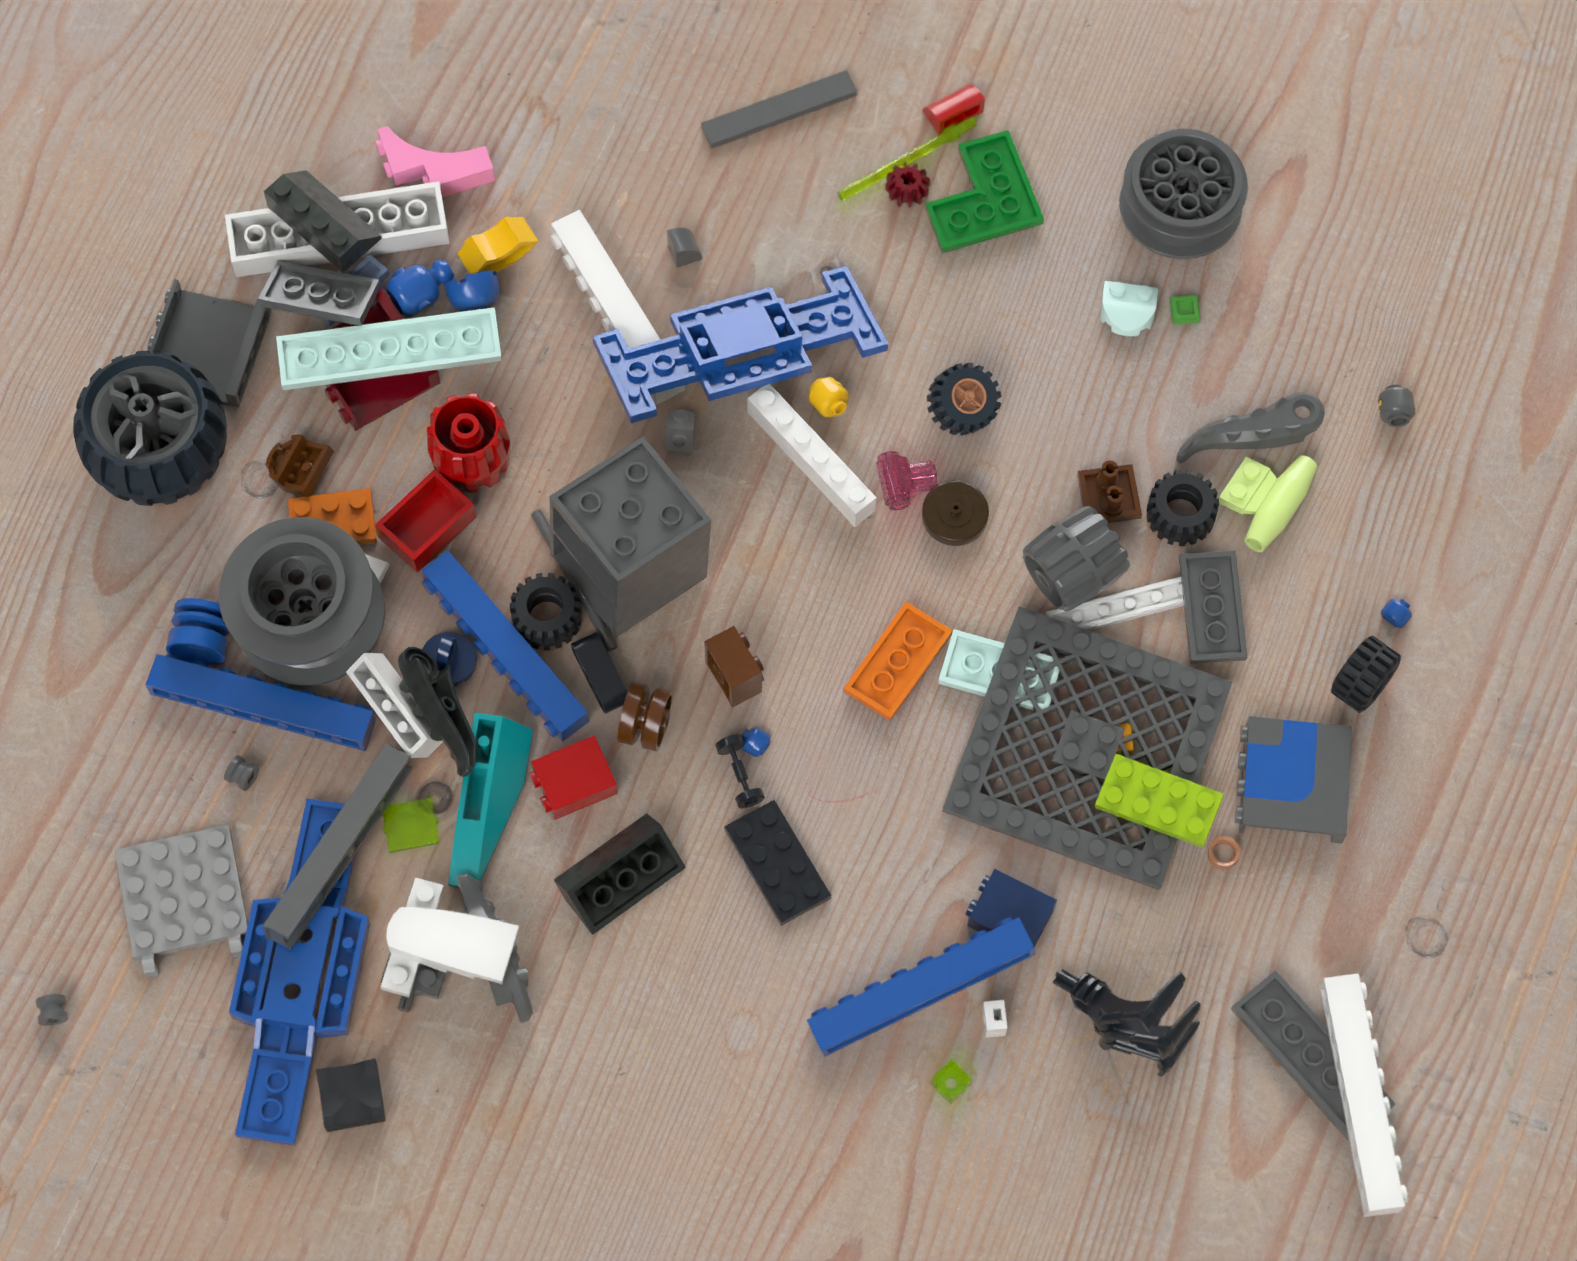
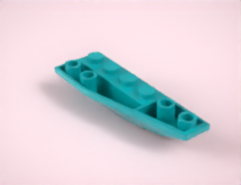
M474 713L472 732L476 742V762L473 771L468 776L463 777L448 880V886L459 888L457 876L462 874H469L472 878L481 882L525 783L533 729L503 716Z

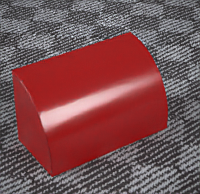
M969 84L924 107L922 112L937 134L940 135L984 112L985 98L974 85Z

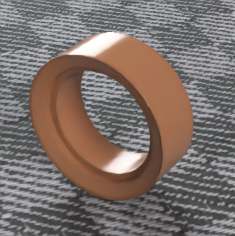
M1228 836L1217 837L1209 846L1208 859L1218 869H1230L1235 866L1240 857L1239 844ZM1219 844L1229 845L1234 851L1233 860L1226 863L1218 861L1213 854L1214 847Z

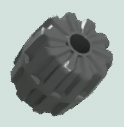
M1084 506L1055 522L1023 549V559L1032 579L1045 597L1054 606L1065 612L1071 611L1100 594L1128 571L1130 567V562L1127 559V550L1119 544L1120 537L1115 531L1109 529L1108 521L1090 506Z

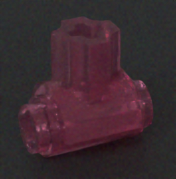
M896 451L884 452L877 457L876 468L885 505L889 506L890 510L907 508L916 493L931 491L938 485L937 471L932 461L909 464V460L906 457L900 456Z

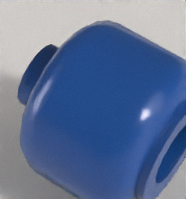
M1390 599L1381 610L1382 617L1395 628L1404 627L1412 617V612L1408 609L1410 605L1403 599L1400 601Z
M758 726L753 727L750 731L746 729L742 734L745 745L741 749L754 757L763 755L771 743L770 735Z

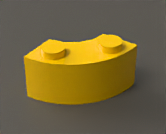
M504 217L490 230L468 237L457 255L470 274L489 270L498 272L526 255L539 241L523 217Z

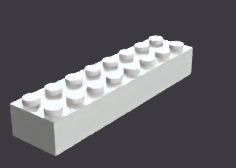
M439 182L338 197L382 236V239L361 258L368 257L370 254L375 256L450 244ZM269 208L225 215L231 263L236 277L272 272L277 261L305 266L331 263Z

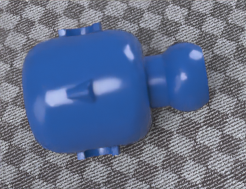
M436 260L428 270L422 265H412L407 269L402 267L388 281L386 290L392 303L402 315L414 316L425 308L433 306V303L439 298L438 286L453 280L454 274L445 260Z

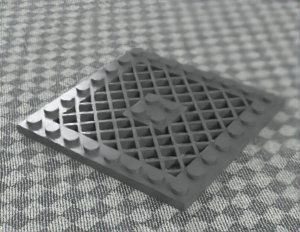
M1019 606L942 812L1160 890L1177 838L1150 829L1147 835L1144 827L1134 822H1128L1121 826L1115 815L1105 811L1093 816L1088 804L1098 799L1102 789L1098 781L1104 783L1118 747L1121 750L1122 756L1134 761L1146 758L1149 766L1161 771L1172 767L1170 774L1197 784L1232 682ZM1035 644L1041 646L1037 649H1034ZM1048 651L1054 662L1041 667L1035 655ZM1055 651L1067 655V657L1059 660ZM1030 659L1035 671L1024 675ZM1075 661L1080 672L1067 677L1062 666ZM1082 661L1095 666L1085 669ZM1057 666L1062 680L1050 685L1044 673L1053 670ZM1101 670L1107 682L1094 687L1089 675ZM1109 671L1121 674V676L1112 679ZM1039 674L1044 688L1031 692L1026 681L1035 678ZM1083 678L1088 690L1076 694L1071 683ZM1128 680L1133 692L1121 696L1116 685ZM1135 680L1149 685L1139 688ZM1020 683H1022L1026 696L1014 700ZM1065 686L1070 698L1058 702L1052 689L1056 690ZM1110 688L1115 699L1103 704L1098 692ZM1162 689L1175 695L1166 698ZM1155 690L1160 701L1148 706L1142 694ZM1048 691L1053 705L1040 710L1035 698L1046 694ZM1092 695L1097 707L1085 712L1080 700ZM1137 697L1142 709L1130 714L1125 702ZM1181 699L1187 711L1175 715L1170 703ZM1189 699L1195 701L1194 707L1192 706ZM1030 700L1035 713L1022 718L1017 706L1021 702ZM1074 703L1078 712L1071 710L1067 719L1062 708ZM1119 705L1124 717L1112 722L1107 710ZM1164 707L1169 718L1157 723L1152 711ZM1010 710H1012L1017 721L1005 725ZM1056 711L1061 723L1049 728L1044 716ZM1101 713L1104 721L1093 718L1092 716ZM1146 715L1151 726L1139 731L1134 719ZM1190 716L1185 732H1183L1178 721ZM1038 719L1043 731L1031 735L1026 724ZM1129 723L1133 734L1121 739L1125 729L1118 727V725ZM1172 724L1178 736L1166 741L1160 729ZM1020 727L1025 738L1012 743L1007 732ZM1064 729L1059 744H1057L1053 733ZM1155 732L1160 744L1148 749L1142 737ZM1002 735L1007 746L996 751ZM1047 736L1052 748L1040 753L1034 741ZM1137 740L1142 752L1130 757L1124 744ZM1181 742L1177 755L1174 757L1170 746ZM1029 744L1034 756L1021 761L1016 749ZM1164 750L1169 761L1157 766L1151 754ZM1011 752L1016 764L1003 769L998 757ZM1055 754L1052 764L1059 767L1048 770L1043 759ZM991 761H993L998 772L986 776ZM1038 762L1043 773L1030 779L1025 767ZM1019 770L1024 782L1012 787L1007 775ZM1071 771L1085 777L1075 780ZM1065 772L1070 783L1057 788L1052 776ZM1001 778L1006 790L993 794L988 783ZM1046 779L1051 792L1039 796L1034 784ZM1091 781L1097 793L1084 798L1079 786ZM982 786L984 787L987 795L980 793ZM1028 787L1033 799L1021 804L1015 792ZM1073 789L1079 801L1066 806L1060 794ZM1010 795L1014 805L999 799ZM1055 797L1060 809L1048 814L1042 802ZM1037 805L1041 814L1027 809ZM1082 807L1088 819L1075 824L1069 812ZM1064 815L1068 824L1054 819ZM1109 817L1115 829L1102 834L1097 821ZM1091 824L1095 834L1082 830L1081 828H1084ZM1136 826L1142 839L1129 843L1124 831ZM1118 834L1122 844L1108 838ZM1141 845H1144L1143 851L1135 849Z

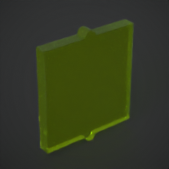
M431 798L391 805L384 811L385 827L382 830L387 837L389 853L439 844L436 828L438 818L434 816Z

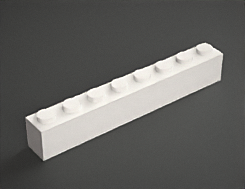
M578 210L551 223L552 235H550L553 246L556 250L561 249L564 254L563 260L569 271L574 270L577 275L575 278L582 292L587 291L589 294V303L594 312H600L603 317L601 321L606 332L619 329L628 348L660 340L581 211ZM685 385L652 394L651 397L657 405L685 391Z
M1359 974L1327 977L1322 980L1319 987L1364 1217L1399 1213L1405 1207L1404 1203L1408 1202L1405 1185H1401L1399 1179L1402 1165L1399 1155L1395 1156L1393 1144L1396 1143L1394 1127L1389 1126L1387 1115L1390 1114V1105L1388 1098L1383 1097L1381 1086H1384V1075L1382 1069L1377 1068L1375 1057H1378L1379 1054L1376 1039L1371 1038L1370 1028L1373 1027L1371 1012L1366 1011L1364 1000L1367 999L1366 985L1364 982H1360Z

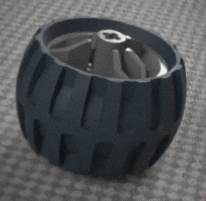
M136 351V354L126 357L121 355L112 359L111 363L103 369L99 368L90 377L88 387H84L79 395L76 404L77 411L73 420V433L77 452L91 477L115 497L124 501L132 499L136 504L143 506H153V503L173 504L177 502V499L196 493L201 489V484L206 479L210 480L219 466V459L223 456L226 447V415L217 391L204 374L192 364L185 361L182 362L178 357L164 352L154 354L150 351Z

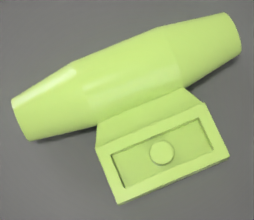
M1304 455L1299 456L1277 479L1270 468L1245 457L1219 496V503L1242 515L1255 514L1244 539L1245 544L1250 549L1256 552H1263L1285 529L1307 495L1318 468L1314 460Z

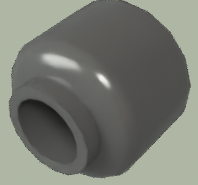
M1390 385L1378 396L1380 418L1389 426H1405L1414 417V399L1409 389L1400 385Z

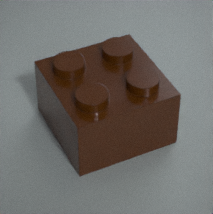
M735 626L704 641L705 662L732 708L762 692V681H764L762 671H764V667L758 656L753 657L748 650L750 648L749 641L743 632L739 634Z

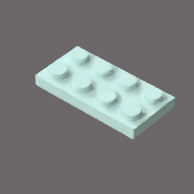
M954 629L938 684L985 697L1005 643ZM1041 653L1035 655L1041 667L1054 662L1052 656ZM1030 659L1024 675L1035 671ZM1057 666L1053 670L1044 673L1050 685L1057 681L1059 674ZM1039 674L1035 678L1026 681L1031 692L1044 688ZM1020 683L1014 700L1026 696L1022 683ZM1048 691L1046 694L1035 698L1040 710L1050 706L1051 697ZM1030 700L1021 702L1019 707L1033 710Z

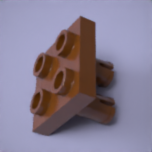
M1108 460L1102 464V468L1078 471L1077 478L1083 507L1090 506L1094 508L1108 523L1141 519L1142 511L1132 464L1118 466L1116 462Z

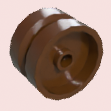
M632 682L624 701L617 740L620 743L634 745L641 733L642 748L658 751L669 723L673 693L670 690L657 688L653 691L649 700L648 685Z

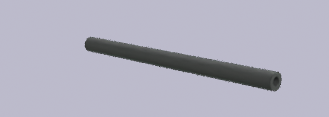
M536 510L531 516L550 548V525L542 511ZM563 571V573H564V575L566 576L568 582H571V583L574 585V583L570 580V578H569V577L566 575V573ZM574 585V590L579 594L580 603L607 651L610 652L618 648L604 621Z

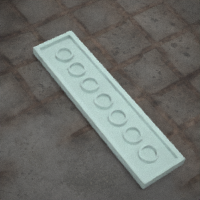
M495 307L276 336L283 390L502 361Z

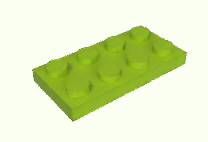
M1115 754L1095 808L1204 848L1224 794Z

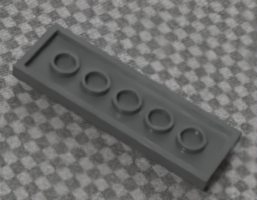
M1275 970L1235 1003L1231 1010L1350 1143L1328 1028ZM1382 1089L1383 1097L1388 1098L1390 1109L1393 1108L1395 1102Z

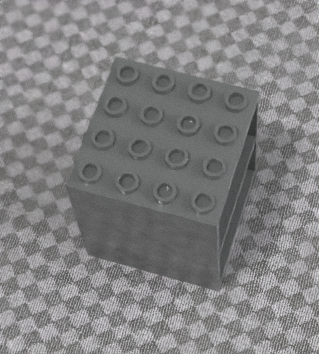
M643 436L549 496L551 556L615 637H618L707 578L711 519Z

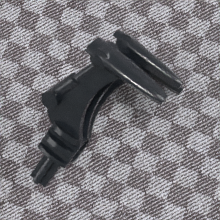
M1064 969L1058 970L1055 974L1056 978L1053 980V984L1070 993L1074 1007L1092 1019L1095 1032L1101 1036L1099 1045L1102 1049H1113L1129 1055L1135 1054L1157 1061V1067L1160 1070L1157 1075L1160 1077L1171 1070L1199 1027L1200 1022L1198 1020L1193 1021L1201 1007L1198 1001H1194L1172 1026L1159 1025L1162 1017L1184 986L1186 977L1182 972L1176 974L1152 1000L1129 1001L1119 998L1112 993L1106 982L1101 981L1088 972L1084 973L1080 978L1075 977Z

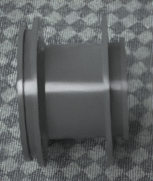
M293 517L277 520L257 529L236 547L229 557L221 576L219 605L224 623L255 668L278 682L294 686H316L338 680L347 675L346 671L363 653H371L380 638L385 620V600L381 585L359 544L343 529L327 521L309 517ZM305 577L302 583L298 585L292 584L295 578ZM331 582V586L327 590H319L323 583ZM276 597H284V600L280 604H272L273 600ZM284 622H291L290 626H281Z

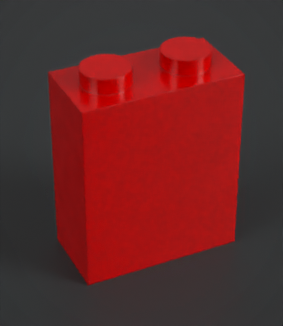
M595 735L531 761L533 771L529 772L531 781L535 788H541L544 795L540 797L542 806L546 813H552L554 820L618 794L616 781Z

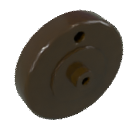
M954 480L938 484L927 494L922 507V521L926 531L938 542L950 546H961L975 541L984 532L989 517V507L985 496L978 488L964 481Z

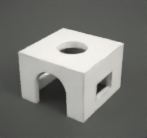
M1004 1000L983 1002L982 1017L985 1038L1006 1036L1007 1021ZM999 1016V1021H995L994 1017Z

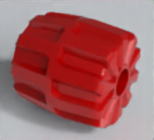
M469 393L468 396L457 397L454 394L447 397L446 402L441 407L434 408L430 414V426L427 427L428 454L435 470L442 474L454 487L458 485L463 486L467 492H478L479 486L485 485L490 488L499 482V473L506 472L508 469L511 446L509 430L498 406L491 400L486 402L480 399L479 394Z

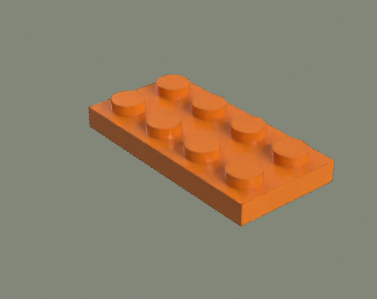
M906 601L844 686L843 692L883 718L891 721L950 639L953 630Z

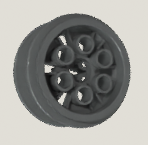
M1173 129L1158 133L1140 144L1127 162L1119 199L1122 220L1134 239L1156 254L1174 259H1193L1208 255L1225 245L1238 228L1242 209L1247 198V174L1240 158L1233 149L1211 134L1194 129ZM1161 171H1162V172H1164V173H1166V174L1161 175V174H1158V172H1161ZM1142 186L1155 187L1154 189L1142 190ZM1201 208H1203L1210 216L1204 218L1201 212ZM1171 209L1170 213L1174 214V217L1168 216L1166 213Z

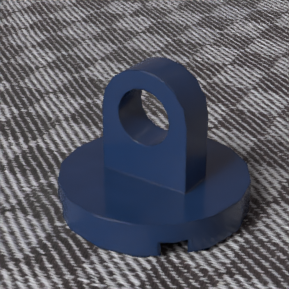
M443 632L434 635L422 648L433 658L439 671L450 665L454 687L471 678L476 669L477 656L474 646L465 636L458 633Z

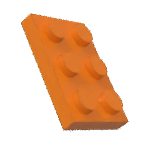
M371 488L288 499L290 518L309 517L324 520L343 529L359 545L377 543Z

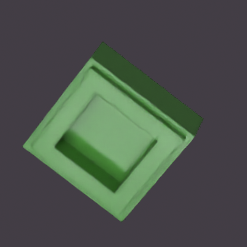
M1197 295L1170 297L1172 325L1200 322Z

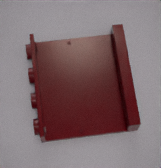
M384 289L378 291L375 298L376 304L371 306L362 325L404 319ZM342 322V323H340L339 325H337V326H335V327H333V328H331V329L351 327V326H359V325H353V324H348V323H343V322ZM431 370L327 384V388L324 390L332 404L337 402L341 408L338 410V413L345 424L350 422L353 429L357 431L439 385L440 379L438 371Z

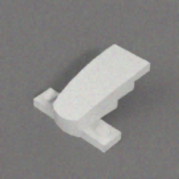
M415 877L406 907H400L393 914L387 927L386 938L391 955L383 977L381 990L410 997L420 964L445 973L448 970L472 979L479 977L502 984L519 926L464 913L437 910L444 886Z

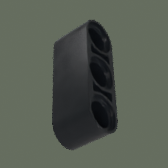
M597 632L571 643L573 654L603 713L607 714L622 707L627 690Z

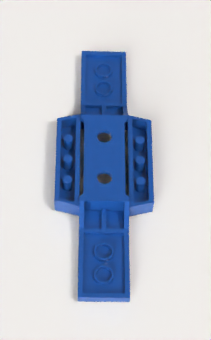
M306 799L290 879L285 892L345 804ZM355 856L307 926L313 933L312 939L307 943L297 941L292 950L271 939H266L263 929L264 923L281 898L253 900L229 1014L233 1019L255 1028L254 1047L237 1122L236 1137L295 1146L317 1038L348 1036L370 928V921L367 916L345 908ZM336 918L338 921L316 1022L313 1015L333 919ZM290 984H296L301 988L300 995L293 1000L287 999L284 996V990Z

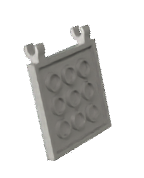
M229 824L115 850L132 955L135 961L142 960L143 971L147 978L159 976L156 956L229 940L233 959L241 957L243 949L242 937L246 935L248 921Z

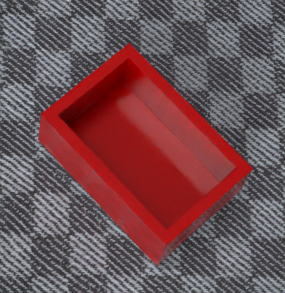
M434 469L375 524L378 538L418 573L477 516L474 503Z

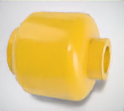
M822 377L813 382L809 389V402L823 417L839 416L845 412L849 401V393L835 378Z

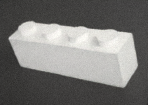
M363 653L346 671L398 744L411 758H428L443 742L434 741L430 737L432 727L426 719L414 716L413 710L416 703L411 693H405L400 690L399 685L402 679L383 653Z

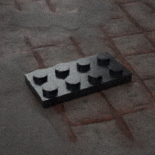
M775 800L724 826L725 832L781 926L831 899L829 890Z

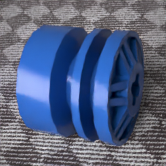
M198 598L178 600L174 605L173 611L175 614L171 619L175 627L171 628L168 634L167 653L182 658V661L193 663V661H200L207 665L223 663L228 647V640L224 636H228L230 632L224 623L219 603Z

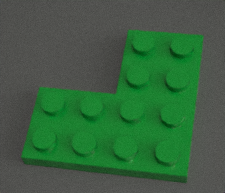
M1009 130L958 144V151L973 190L925 203V210L942 253L1044 224V217Z

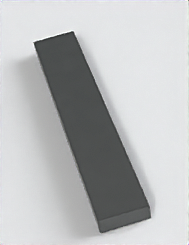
M845 70L702 122L701 128L712 149L857 96V90L848 71Z

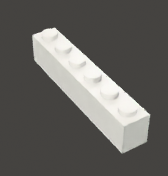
M770 384L763 386L747 398V413L854 527L876 511L877 497Z

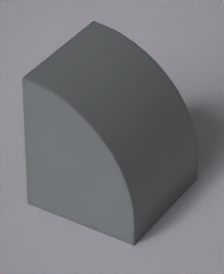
M687 228L667 230L668 247L677 268L702 260L701 252L691 230Z

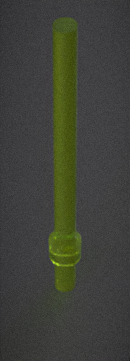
M970 117L956 126L954 124L943 129V133L838 191V197L841 201H844L885 178L888 172H893L895 165L903 168L905 161L907 164H910L945 143H952L960 139L961 134L977 126L975 119Z

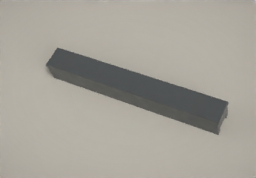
M388 743L384 745L264 923L263 929L266 939H271L290 950L293 949L412 771V766L407 764L411 759L410 755L391 747Z

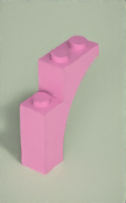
M388 126L377 129L380 139L375 141L380 156L385 155L387 162L383 163L387 178L393 177L396 187L422 179L423 184L439 182L442 197L495 181L493 166L485 146L456 153L432 152L408 144L395 135Z

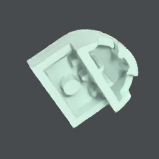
M1105 281L1100 311L1101 322L1109 324L1113 333L1123 336H1138L1141 330L1146 328L1150 330L1155 317L1158 288Z

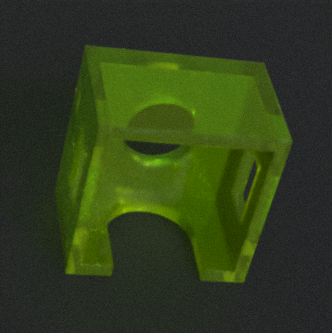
M951 1059L931 1078L930 1084L952 1104L972 1084L973 1079ZM948 1078H953L956 1080L957 1085L955 1088L949 1089L946 1087L945 1081Z

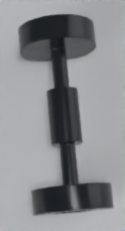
M735 734L719 740L715 747L719 755L731 754L733 771L738 783H741L744 792L735 797L738 808L742 809L759 804L765 799L761 788L749 789L747 784L748 775L742 760H739L736 751L740 750L745 743L742 735Z

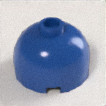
M492 270L466 275L464 279L460 280L459 284L457 279L444 284L450 304L460 312L486 309L494 305L499 298L500 284L496 271L492 272Z

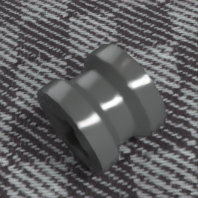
M238 755L228 765L224 774V780L229 783L235 782L241 790L247 791L258 775L259 766L254 763H246L245 759Z
M50 994L36 999V1007L40 1009L38 1024L51 1026L62 1024L68 1020L67 1012L64 1011L63 1007L66 1004L64 995Z

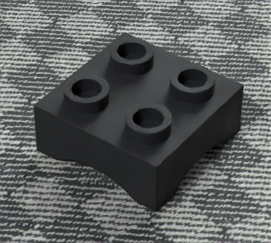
M375 1059L364 1060L346 1066L316 1069L323 1123L327 1132L386 1121L378 1066Z

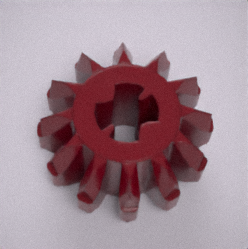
M906 161L903 163V168L895 165L893 172H888L886 176L887 183H885V190L889 193L890 201L897 200L899 207L903 203H907V206L911 208L913 202L921 205L923 198H927L929 195L930 179L926 177V170H918L917 163L912 167H908Z

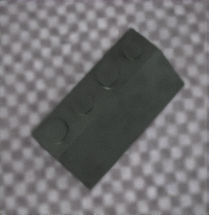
M307 170L283 174L264 190L268 208L342 273L382 239V236Z
M646 813L556 877L554 882L566 902L593 935L686 867L661 824Z

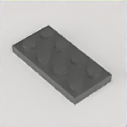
M277 261L258 297V303L260 307L362 326L380 289V282L378 279Z
M1236 551L1180 554L1179 565L1190 664L1246 661L1247 648Z

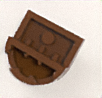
M292 435V440L283 445L277 443L272 448L266 460V467L269 469L270 478L283 491L310 497L334 450L329 445L308 441L303 435Z

